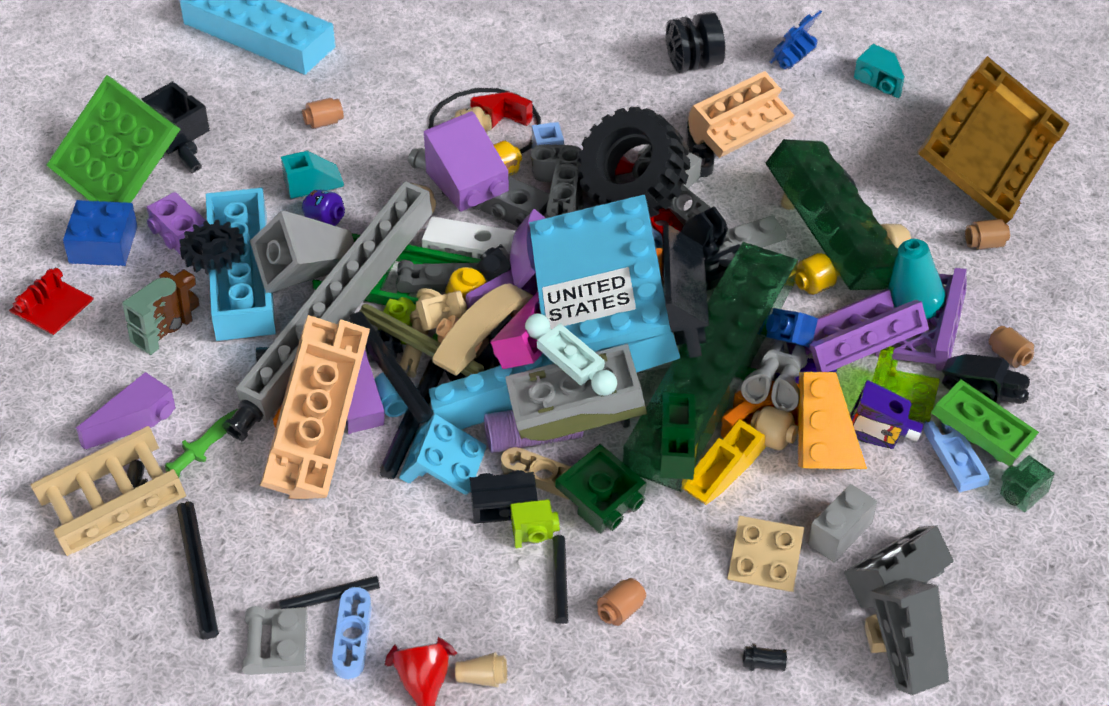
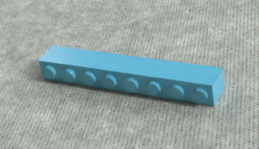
M673 332L625 343L629 346L636 373L680 359ZM612 346V347H608V348H604V349H600V350H595L594 352L606 350V349L613 348V347H617V346ZM542 354L533 364L502 369L500 365L429 389L433 412L459 429L483 423L485 414L513 410L505 379L506 376L554 364V362L549 361L548 357Z

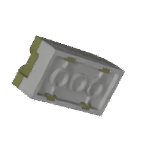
M628 344L595 352L605 360L603 370L611 371L617 378L615 391L607 396L599 395L593 390L592 380L589 379L583 385H580L555 363L506 376L507 388L520 438L538 441L556 439L647 414L642 389Z

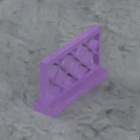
M955 268L953 275L939 274L942 284L946 285L944 288L946 294L945 306L943 309L942 307L938 309L934 317L926 319L927 323L931 322L936 327L935 329L927 333L917 334L919 337L910 342L906 340L898 342L901 346L896 349L884 348L877 351L875 356L885 359L936 364V370L942 371L948 358H951L967 291V269ZM926 343L931 348V352H918L915 348Z

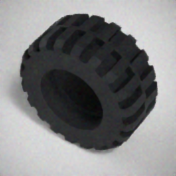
M630 107L629 111L621 108L614 111L615 115L610 116L607 114L601 118L602 122L598 126L594 124L590 129L591 134L589 137H584L581 144L583 150L578 152L577 161L581 163V165L577 166V175L581 178L580 185L582 189L598 205L645 194L649 215L652 218L659 214L658 210L661 208L665 210L672 205L670 201L674 197L678 198L682 193L680 187L682 184L687 183L689 177L685 172L690 169V159L687 157L689 150L680 133L660 114L657 115L648 108L642 110L640 107ZM652 145L651 161L645 172L632 182L616 184V168L625 153L636 146Z

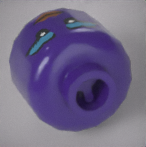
M316 189L310 192L303 200L302 212L304 217L336 226L344 217L345 207L339 194Z

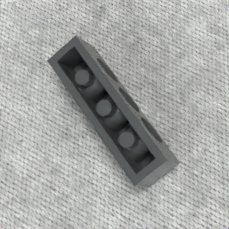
M508 176L509 191L471 207L472 209L490 214L498 220L511 223L518 228L533 209L541 215H545L550 193Z

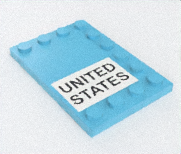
M645 194L529 222L541 314L548 318L551 330L561 323L593 351L672 333Z

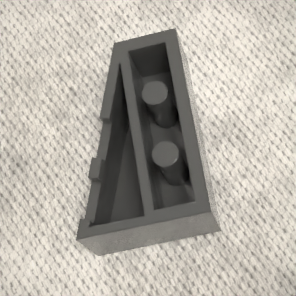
M904 578L871 590V598L897 690L915 695L949 682L938 585Z

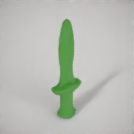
M238 409L220 418L198 440L190 444L183 440L182 448L184 453L173 462L166 463L165 471L168 472L174 469L177 476L180 477L181 471L192 461L205 462L206 456L204 454L206 450L227 433L222 425L227 419H231Z

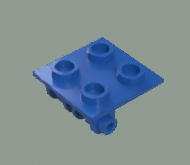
M822 10L813 16L808 14L799 23L800 27L796 28L793 26L783 36L785 41L780 42L773 50L775 55L769 63L772 64L777 60L782 69H791L813 51L817 46V39L814 36H810L807 31L822 13Z

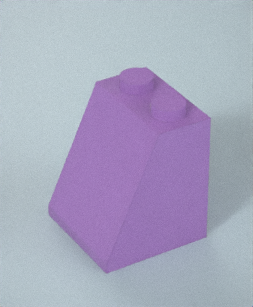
M473 111L423 131L426 173L460 212L509 191L508 169Z

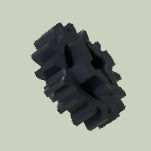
M206 220L203 222L204 226L202 227L194 224L192 225L193 232L185 231V238L180 239L181 247L179 249L181 258L185 261V266H193L196 273L204 269L205 274L209 275L211 270L215 269L219 274L223 267L231 270L232 262L240 263V255H245L243 234H240L238 227L231 228L230 222L220 225L219 220H215L214 224H209Z

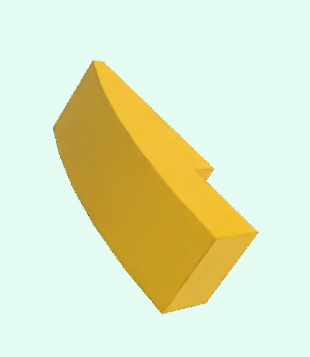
M739 419L723 440L720 438L716 440L694 468L693 480L685 479L680 485L681 488L707 505L724 492L766 448L765 435Z

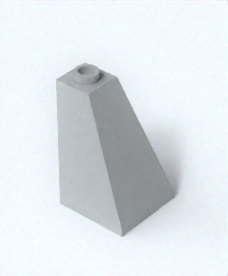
M280 211L250 240L265 292L272 293L328 275L354 244V240L350 230L288 211Z

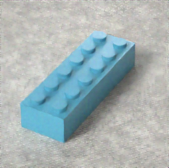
M180 0L184 24L304 75L336 47L333 23L276 0Z
M263 188L206 193V212L209 224H214L215 220H219L220 225L230 222L231 228H239L245 243V255H240V263L232 262L231 270L223 267L219 274L215 269L209 273L211 317L216 341L276 334L273 292H265L250 240L267 225Z

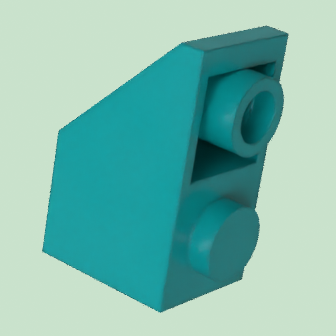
M873 43L857 58L854 73L855 79L898 99L901 97L905 76L894 52Z
M308 150L281 156L284 183L290 199L306 196L316 189L327 191L344 187V182L337 165Z

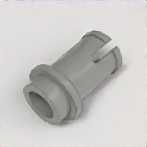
M423 148L411 150L408 156V163L411 164L412 168L416 169L419 167L426 171L425 150Z

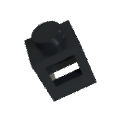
M500 244L497 248L492 247L480 256L481 260L476 265L489 282L511 269L510 254Z

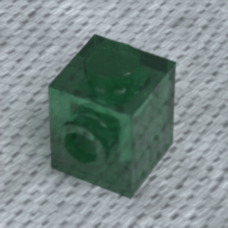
M1028 455L1018 465H1011L1005 470L1001 477L1003 484L1000 494L1009 504L1017 506L1026 512L1049 492L1055 473Z

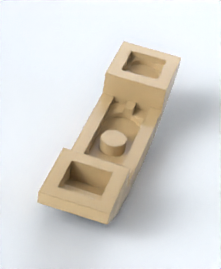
M511 283L501 285L488 292L476 301L454 324L432 358L433 363L457 376L476 357L475 348L508 315L514 317L533 295Z

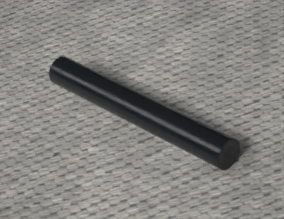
M555 535L552 538L555 623L567 624L566 542L563 535Z
M377 576L279 600L280 608H306L341 598V595L347 589L353 587L363 588L367 592L380 589Z

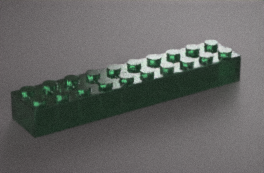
M742 242L707 302L709 326H706L705 329L707 343L701 344L702 356L690 358L687 344L682 345L679 350L680 359L672 362L646 407L647 414L641 415L623 446V463L637 475L679 492L683 490L687 482L686 479L660 478L663 392L695 394L696 466L767 335L766 323L769 315L772 314L773 308H782L795 284L798 259Z

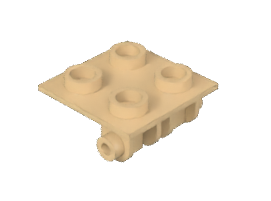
M739 516L727 580L793 592L804 527Z

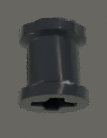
M241 400L238 404L239 409L231 419H227L222 425L229 435L240 441H244L248 437V431L255 422H260L264 416L262 411L248 400Z

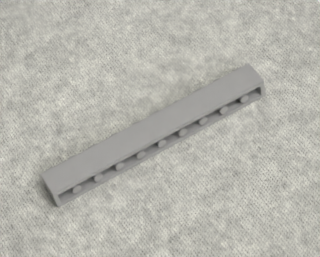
M404 181L236 387L239 401L248 400L255 404L264 415L262 420L267 422L283 402L307 316L310 315L338 324L340 319L348 321L350 314L356 311L432 215L429 191Z

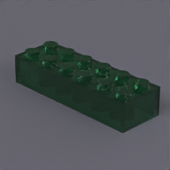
M783 139L765 164L825 254L830 258L834 268L848 289H888L898 248L894 246L887 236L885 228L878 223L872 209L860 197L856 186L849 181L843 167L836 162L830 153L829 147L822 141Z

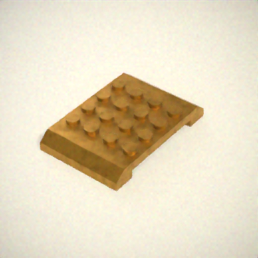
M986 56L966 80L918 150V154L995 218L1002 219L1007 224L1021 205L1020 200L1046 157L1053 146L1062 138L1070 123L991 58Z

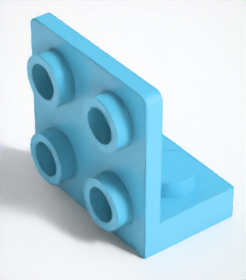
M434 414L428 422L417 430L399 478L406 483H411L419 475L423 477L426 473H429L462 494L467 495L470 493V477H476L486 445Z

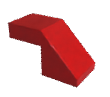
M512 92L476 96L470 99V108L480 107L485 115H490L492 128L504 117L525 126L532 121V101Z

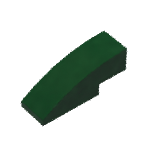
M663 392L660 478L693 480L695 394Z

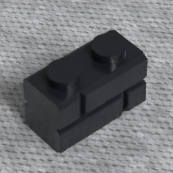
M515 470L503 475L483 473L477 477H470L474 524L511 521V504L538 501L534 472Z

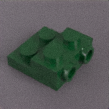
M601 444L558 477L555 482V487L578 506L577 514L600 534L607 528L611 531L615 530L623 521V514L629 509L632 512H636L646 499L644 494L647 482Z

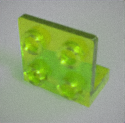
M889 346L882 349L872 382L908 399L911 403L909 419L924 423L930 422L940 379L897 371L898 360L893 359L894 347Z

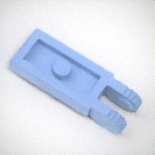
M928 421L923 424L926 437L930 444H932L933 449L959 493L988 485L989 475L964 435L942 422L941 427L945 435L940 433L934 421Z

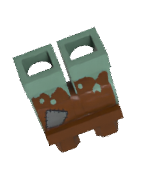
M182 269L175 275L164 271L159 275L160 278L152 281L122 302L125 319L128 322L127 329L130 342L149 355H152L159 349L158 341L164 336L179 330L182 327V323L188 325L192 322L191 312L200 306L199 298L194 292L190 291L196 285L195 276L185 269Z

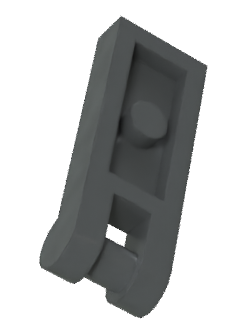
M404 260L398 263L396 289L401 293H417L419 289L423 288L445 292L448 281L455 270L467 267L479 271L476 267L478 263L413 264L411 261Z

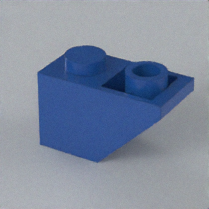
M773 308L772 314L769 315L766 323V337L810 348L809 344L813 342L818 318L800 312Z

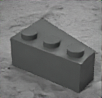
M923 526L916 528L844 571V574L860 607L874 608L870 594L871 590L904 578L927 583L931 579L945 572L944 569L954 560L938 526Z

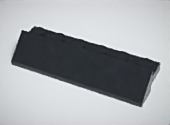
M670 225L663 226L665 304L671 332H674L676 345L687 344L690 358L702 356L701 344L707 343L705 329L706 326H709L703 246Z

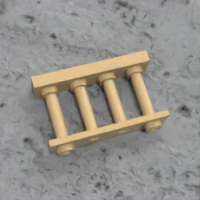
M149 426L135 431L129 436L30 484L41 506L48 503L52 504L62 526L53 531L66 556L78 552L186 497L175 470L172 469L163 473L152 452L159 449V446ZM140 458L152 480L134 489L123 466ZM111 473L122 495L104 504L93 481ZM81 488L92 510L74 519L63 496Z

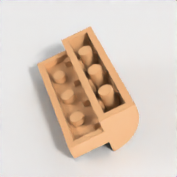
M764 71L693 105L689 112L688 125L696 144L699 145L705 142L721 158L788 124L793 119L794 114L778 98L782 89Z

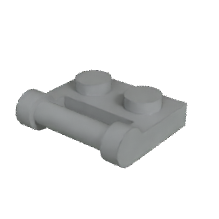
M253 606L246 610L245 622L248 624L247 657L243 659L242 668L245 674L306 672L307 608L265 610L262 607ZM272 624L270 658L262 659L260 657L262 625Z

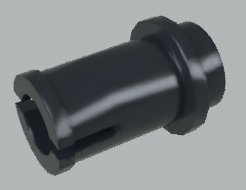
M752 643L751 646H744L742 664L743 667H749L750 671L760 668L784 672L787 665L786 649L756 647V643Z

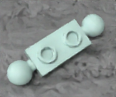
M533 314L526 320L525 329L530 337L538 339L537 348L578 384L583 385L590 379L592 380L593 390L602 396L610 395L615 391L617 378L611 371L603 370L605 360L561 323L551 330L548 318L542 314Z

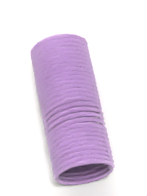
M513 410L484 415L486 438L491 453L502 452L512 447L527 448L539 446L541 443L544 445L545 443H555L570 439L576 440V438H582L584 435V431L544 441L527 438L521 439Z

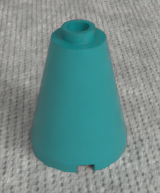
M913 238L904 241L898 248L888 290H890L894 308L913 300H919L923 304L926 319H930L936 315L938 309L941 307L943 309L945 306L946 294L928 244L923 240Z

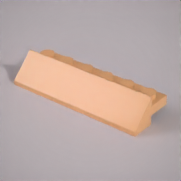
M310 315L307 316L260 486L289 494L288 499L327 497L370 329L341 319L338 324Z

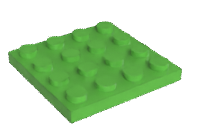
M106 75L46 166L89 201L131 203L180 131V128L114 78Z

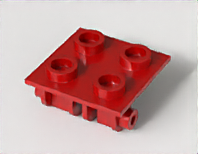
M55 267L54 269H48L41 277V280L36 279L34 285H29L26 291L16 296L13 307L9 311L51 335H55L90 304L94 297L61 280L63 273Z

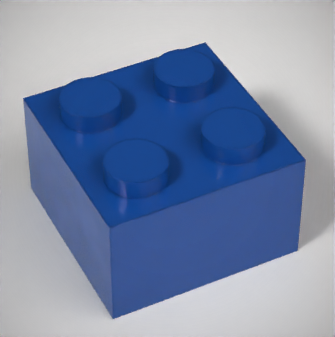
M76 200L63 238L69 264L126 266L138 227L133 203Z

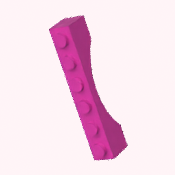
M538 292L491 341L493 352L498 358L502 369L533 364L543 354L537 348L538 339L530 337L525 329L526 320L531 315L541 314Z

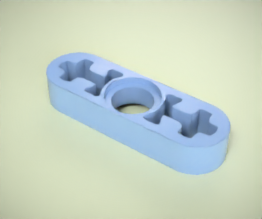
M360 587L347 589L340 598L332 661L335 673L343 679L358 677L363 672L365 666L372 607L369 593ZM354 600H360L357 609L358 616L352 615L351 605H353ZM351 627L359 628L362 631L354 639L343 636L344 631ZM347 649L352 650L353 661L350 666H344L343 663L347 659Z

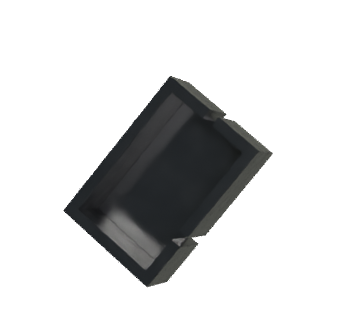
M174 81L141 98V100L180 128V131L166 150L168 154L178 150L180 143H186L189 140L193 141L210 131L206 106L192 95L188 96V92Z

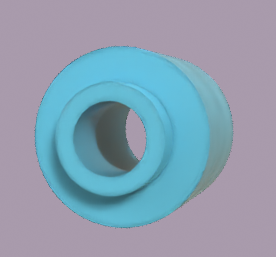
M382 372L374 380L384 413L389 417L401 416L408 407Z

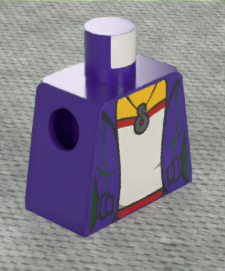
M866 380L850 413L858 441L889 449L895 447L900 435L918 441L923 429V423L908 418L911 407L908 399L869 380Z

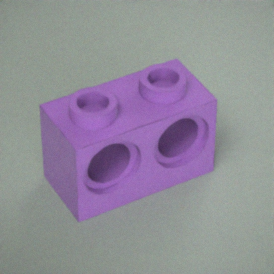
M176 192L147 206L149 219H147L148 227L153 234H159L163 237L169 249L172 250L174 248L179 254V248L181 247L180 239L185 238L184 232H193L192 225L196 224L202 227L204 226L203 222L206 221Z

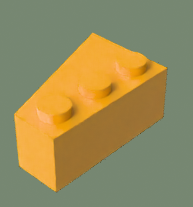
M799 372L798 467L867 469L836 372Z

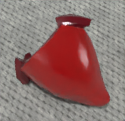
M439 637L434 644L407 649H398L395 644L385 658V666L390 667L394 665L403 686L418 706H435L447 673L449 655L454 656L457 652L451 644Z

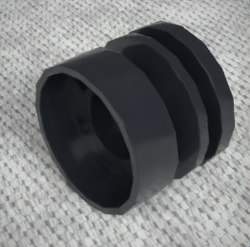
M710 11L696 14L693 16L692 21L687 16L681 17L680 20L678 18L668 20L665 34L670 61L676 72L682 73L688 71V69L690 71L696 70L699 64L703 68L723 64L726 53L725 37L721 22L716 13Z

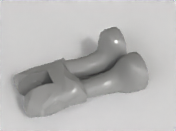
M777 340L764 355L761 367L745 378L741 386L743 397L752 404H759L765 401L771 388L773 376L775 373H779L780 376L775 380L772 389V403L779 410L787 412L794 410L800 400V390L795 379L799 376L800 370L807 365L808 360L805 348L801 345H796L792 355L783 353L785 342Z

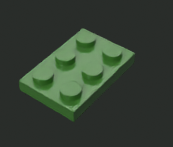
M960 380L939 400L931 412L943 424L951 426L964 435L968 441L977 444L989 452L997 461L1005 463L1009 467L1016 462L1039 433L963 380Z

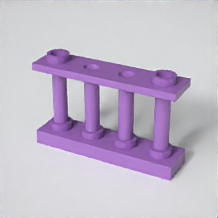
M885 289L818 317L813 342L809 344L810 348L804 347L806 355L812 353L817 372H830L927 331L929 328L923 304L919 300H913L894 308L890 290ZM786 342L789 354L792 355L796 345Z

